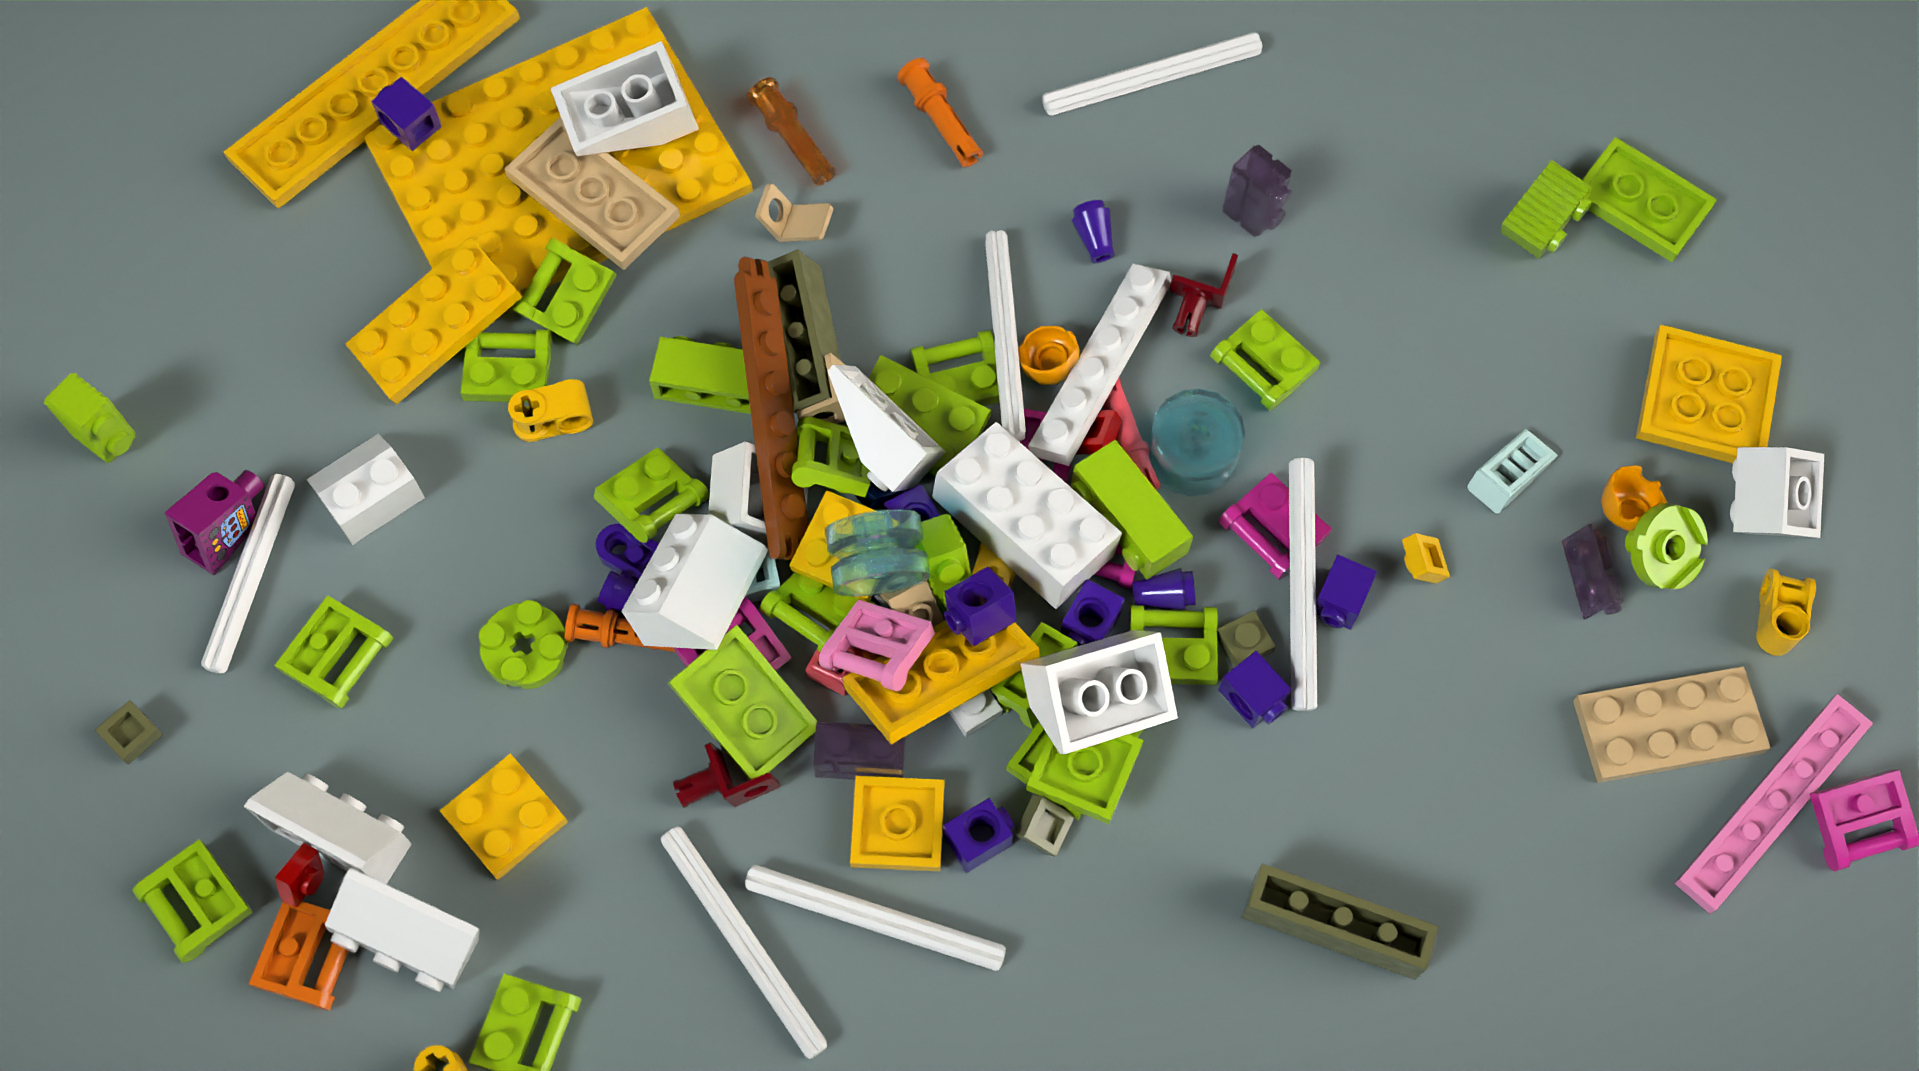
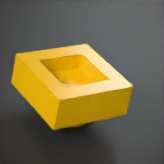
M1414 533L1402 539L1406 552L1404 556L1405 565L1414 579L1437 584L1450 578L1438 538Z

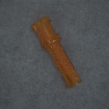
M768 77L760 80L747 93L749 103L757 106L764 115V123L767 128L780 134L816 186L824 185V181L821 179L822 175L829 182L836 174V169L831 166L797 119L796 106L792 102L786 101L779 91L780 85L775 78Z

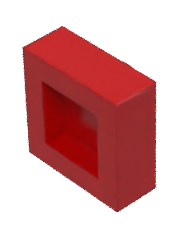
M1105 410L1098 413L1075 455L1093 454L1115 440L1122 419L1115 410Z
M303 843L274 877L281 900L295 908L298 907L306 896L314 894L322 883L325 872L317 849Z

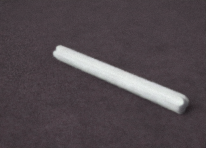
M1252 32L1043 94V107L1047 115L1052 116L1256 56L1261 53L1262 41L1258 33Z
M991 230L986 234L985 245L1002 427L1020 442L1025 438L1026 427L1008 239L1004 231Z
M1294 458V460L1289 462L1291 707L1296 711H1312L1317 708L1314 462L1310 458Z
M679 826L667 831L661 837L662 845L804 1055L811 1059L820 1054L827 1047L825 1038L687 835Z
M752 865L746 876L745 886L750 891L995 971L999 970L1002 966L1006 948L1001 944L758 865Z

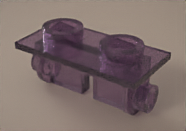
M1592 524L1584 526L1562 540L1583 619H1588L1604 610L1606 615L1622 611L1621 603L1624 602L1615 574L1605 573V570L1613 567L1606 544L1607 539L1605 536H1601L1600 530H1593Z

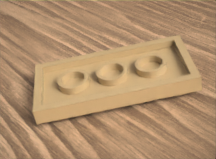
M561 117L505 168L506 175L511 181L623 270L680 217L679 209L609 153L577 156Z
M1744 666L1577 695L1573 700L1597 783L1759 755L1771 749Z

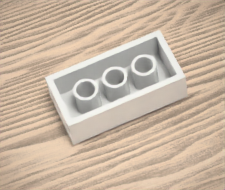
M997 422L963 449L936 474L932 498L1055 609L1077 591L1086 579L1089 580L1114 557L1122 532Z

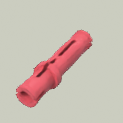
M1118 378L1103 404L1104 411L1115 410L1120 416L1122 422L1115 438L1153 487L1158 490L1161 484L1157 479L1149 458L1151 449L1149 444L1142 440L1123 391L1121 380Z

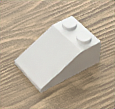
M662 41L550 88L573 150L577 156L663 145L699 130L675 68Z
M832 365L828 370V374L860 460L870 470L867 473L868 478L885 492L888 489L895 492L914 488L946 451L856 366Z

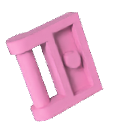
M858 600L823 646L819 655V663L822 668L832 671L843 669L880 681L884 688L900 691L906 682L907 672L935 632L931 621ZM850 646L891 659L885 665L847 653L846 651Z

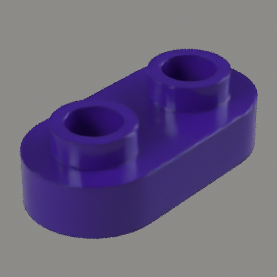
M619 523L611 524L602 529L596 539V550L601 562L619 574L622 571L626 572L637 581H639L659 543L652 539L646 543L640 542ZM617 545L627 547L622 554L612 553L613 548Z

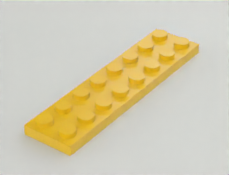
M420 0L223 152L227 160L279 209L365 141L364 136L381 124L371 101L377 97L384 87L393 84L402 76L422 95L426 94L519 21L518 10L507 0Z

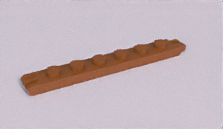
M744 256L739 261V272L734 277L768 550L772 559L784 558L792 560L809 524L804 487L797 486L791 478L792 467L798 458V441L777 282L774 277L769 275L766 260H754L751 257Z

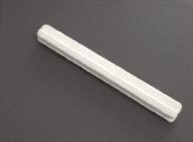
M273 474L269 479L201 661V665L210 672L224 674L228 669L295 487L292 478L288 476Z

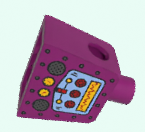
M244 470L233 482L218 472L211 473L165 512V516L181 555L212 575H215L250 533L256 517L251 500L264 488L261 479L249 470Z

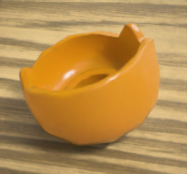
M1040 326L1028 333L1018 347L1019 364L1025 375L1040 385H1057L1065 381L1079 359L1080 349L1072 331L1065 330L1059 326Z
M1641 466L1619 467L1611 474L1604 486L1600 501L1604 515L1614 525L1629 532L1635 529L1636 524L1645 512L1659 503H1667L1664 494L1660 490V482L1658 480L1649 481L1642 476Z

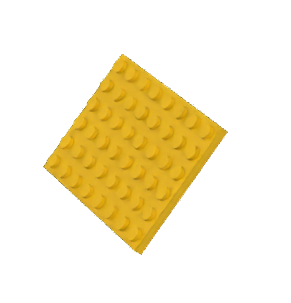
M647 7L431 102L435 106L442 127L413 151L382 124L376 126L364 136L365 143L432 269L471 236L523 296L548 252L545 247L551 238L562 242L597 263L609 259L511 181L506 175L505 168L561 117L550 88L661 41L675 68L699 130L663 145L607 153L679 209L680 217L663 233L753 192L750 179ZM562 260L547 287L562 281L572 264Z

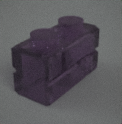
M1260 145L1253 146L1233 165L1222 211L1233 221H1240V226L1253 237L1259 236L1267 228L1271 231L1279 225L1286 214L1282 206L1292 194V190L1288 188L1292 170L1278 159L1272 160L1273 155Z
M817 722L813 758L815 778L855 780V776L904 778L906 736L890 744L875 725Z

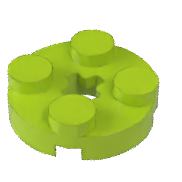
M1659 503L1645 512L1636 524L1635 529L1630 530L1626 535L1625 548L1631 554V562L1635 573L1650 587L1660 589L1683 588L1691 583L1702 569L1705 559L1699 558L1701 544L1707 545V531L1701 517L1690 508L1681 507L1676 504ZM1669 539H1672L1669 545L1670 554L1668 555L1665 550L1666 543Z
M526 600L522 603L504 607L496 612L479 632V652L482 662L489 674L498 683L505 686L508 684L513 687H521V689L538 688L554 679L564 665L563 660L569 643L565 641V628L554 612L541 606L536 601ZM522 637L535 639L530 644L532 652L527 655L521 650L513 652V648L517 645L516 641Z

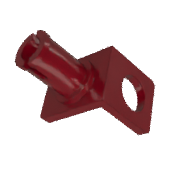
M1232 253L1220 289L1173 275L1170 292L1184 297L1176 321L1172 326L1175 332L1182 335L1186 322L1189 319L1190 322L1186 336L1196 337L1206 306L1222 308L1236 268L1237 254Z
M711 742L704 745L710 760L708 763L709 767L680 780L673 781L674 789L680 791L676 795L684 808L717 792H720L726 801L737 807L781 787L779 780L771 773H765L734 787L721 750Z

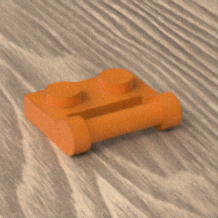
M283 901L251 976L249 985L330 1011L335 1000L332 992L349 950L332 942L314 989L303 986V983L325 932V923L331 910L302 901L295 908Z

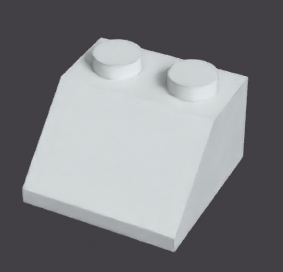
M379 433L306 479L352 545L425 498L412 474L393 448Z
M745 441L712 455L708 515L715 516L768 546L756 449L754 444ZM808 487L804 488L805 501H806V509H807Z
M1737 447V458L1734 460L1732 467L1733 478L1736 481L1735 500L1730 508V517L1734 524L1733 532L1820 538L1824 454L1788 447Z

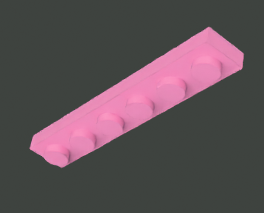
M1838 694L1834 696L1674 884L1709 914L1716 911L1811 798L1810 793L1816 792L1871 727L1873 722Z

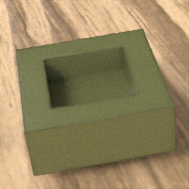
M1255 610L1217 628V639L1234 668L1255 651L1262 657L1273 653L1276 648Z
M131 700L126 702L95 729L97 734L128 765L163 735Z
M1032 795L1014 835L1044 854L1057 857L1075 816L1044 796Z

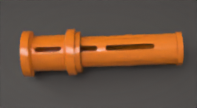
M925 58L911 60L900 69L897 74V80L901 85L907 86L915 98V107L929 115L960 161L961 166L965 168L978 162L974 155L976 154L978 158H982L983 151L976 144L946 100L947 90L942 83L936 82L929 71L930 66Z
M575 603L570 605L565 625L566 642L573 643L575 639L600 642L603 648L614 647L615 643L653 650L675 652L674 647L644 646L628 620L621 618L620 613H617L615 610L608 609L604 613L581 609L580 605ZM583 624L594 625V626H598L599 628H597V627H591V626H585V625H583Z

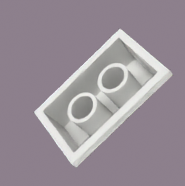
M675 514L623 607L622 613L644 646L717 650L768 550L764 544L713 515Z
M1132 630L1020 663L1029 707L1060 754H1067L1178 718L1161 632Z
M287 771L250 797L244 805L269 830L299 846L306 843L317 849L321 858L347 872L349 868H352L384 884L388 883L411 846V842L401 833L404 829L401 823L382 813L378 819L364 813L366 805L348 794L343 793L340 799L326 792L329 788L326 783L308 773H305L301 779Z
M349 868L325 923L327 931L333 933L330 941L354 953H356L359 946L376 953L373 958L375 963L394 972H398L400 967L404 966L418 973L415 979L416 982L437 992L441 991L443 985L454 989L479 940V928L352 868Z

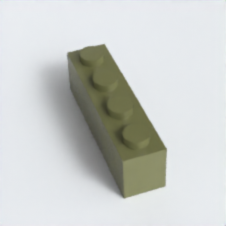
M799 249L767 262L769 275L774 277L777 282L793 411L795 414L799 410L832 398L824 356L832 353L841 361L821 266ZM821 412L813 417L818 419L832 416L834 412Z
M1263 863L1254 875L1241 916L1243 919L1416 980L1427 970L1439 928L1437 925Z

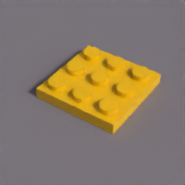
M1660 324L1655 332L1636 439L1729 463H1734V460L1737 458V447H1767L1782 355Z

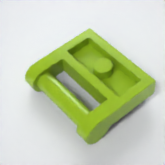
M551 238L545 247L548 250L545 258L523 297L511 309L567 341L578 345L617 274L571 249L562 242ZM565 260L572 265L545 313L535 307L561 261Z
M1262 309L1229 338L1222 340L1210 354V357L1218 365H1226L1262 398L1260 403L1269 411L1276 408L1317 371L1321 363ZM1239 349L1242 350L1273 378L1278 385L1272 386L1236 352Z
M538 329L536 334L481 332L465 346L460 392L463 401L509 402L511 397L517 392L548 386L552 350V334L550 330ZM482 349L536 350L535 358L481 357Z
M989 329L977 332L976 337L926 349L922 345L910 348V356L916 373L982 406L1000 402L995 345ZM980 352L983 361L930 373L928 368L930 364Z
M813 417L800 419L796 425L799 448L797 462L792 467V481L799 487L806 488L817 484L835 489L843 494L865 497L870 486V479L867 476L870 470L861 462L849 428ZM817 441L827 443L826 464L814 461Z
M657 447L597 486L593 498L637 540L646 543L655 537L657 529L671 521L675 514H681L691 506L698 507L709 499V492L703 482L698 479H692ZM676 490L679 493L649 515H640L641 512L672 491Z
M795 572L776 591L772 590L765 596L759 610L771 619L777 617L818 645L817 650L821 652L823 646L860 599ZM789 604H794L831 629L829 631L825 630Z
M327 595L274 666L281 673L321 696L333 706L342 709L350 699L347 696L349 691L380 649H387L394 637L380 626ZM361 633L366 636L367 639L335 682L331 685L324 681V678L357 634Z
M1130 605L1129 631H1144V627L1202 628V638H1162L1171 684L1183 685L1217 684V607H1203L1202 611L1144 610L1143 605Z
M200 839L146 876L132 890L140 903H147L176 945L174 953L181 963H187L197 958L209 944L253 913L206 844ZM170 883L175 887L201 925L192 934L163 894L164 888Z
M503 973L469 1063L488 1071H550L572 1012L577 1013L582 999L564 991L554 990ZM544 1004L553 1006V1013L532 1067L522 1065Z

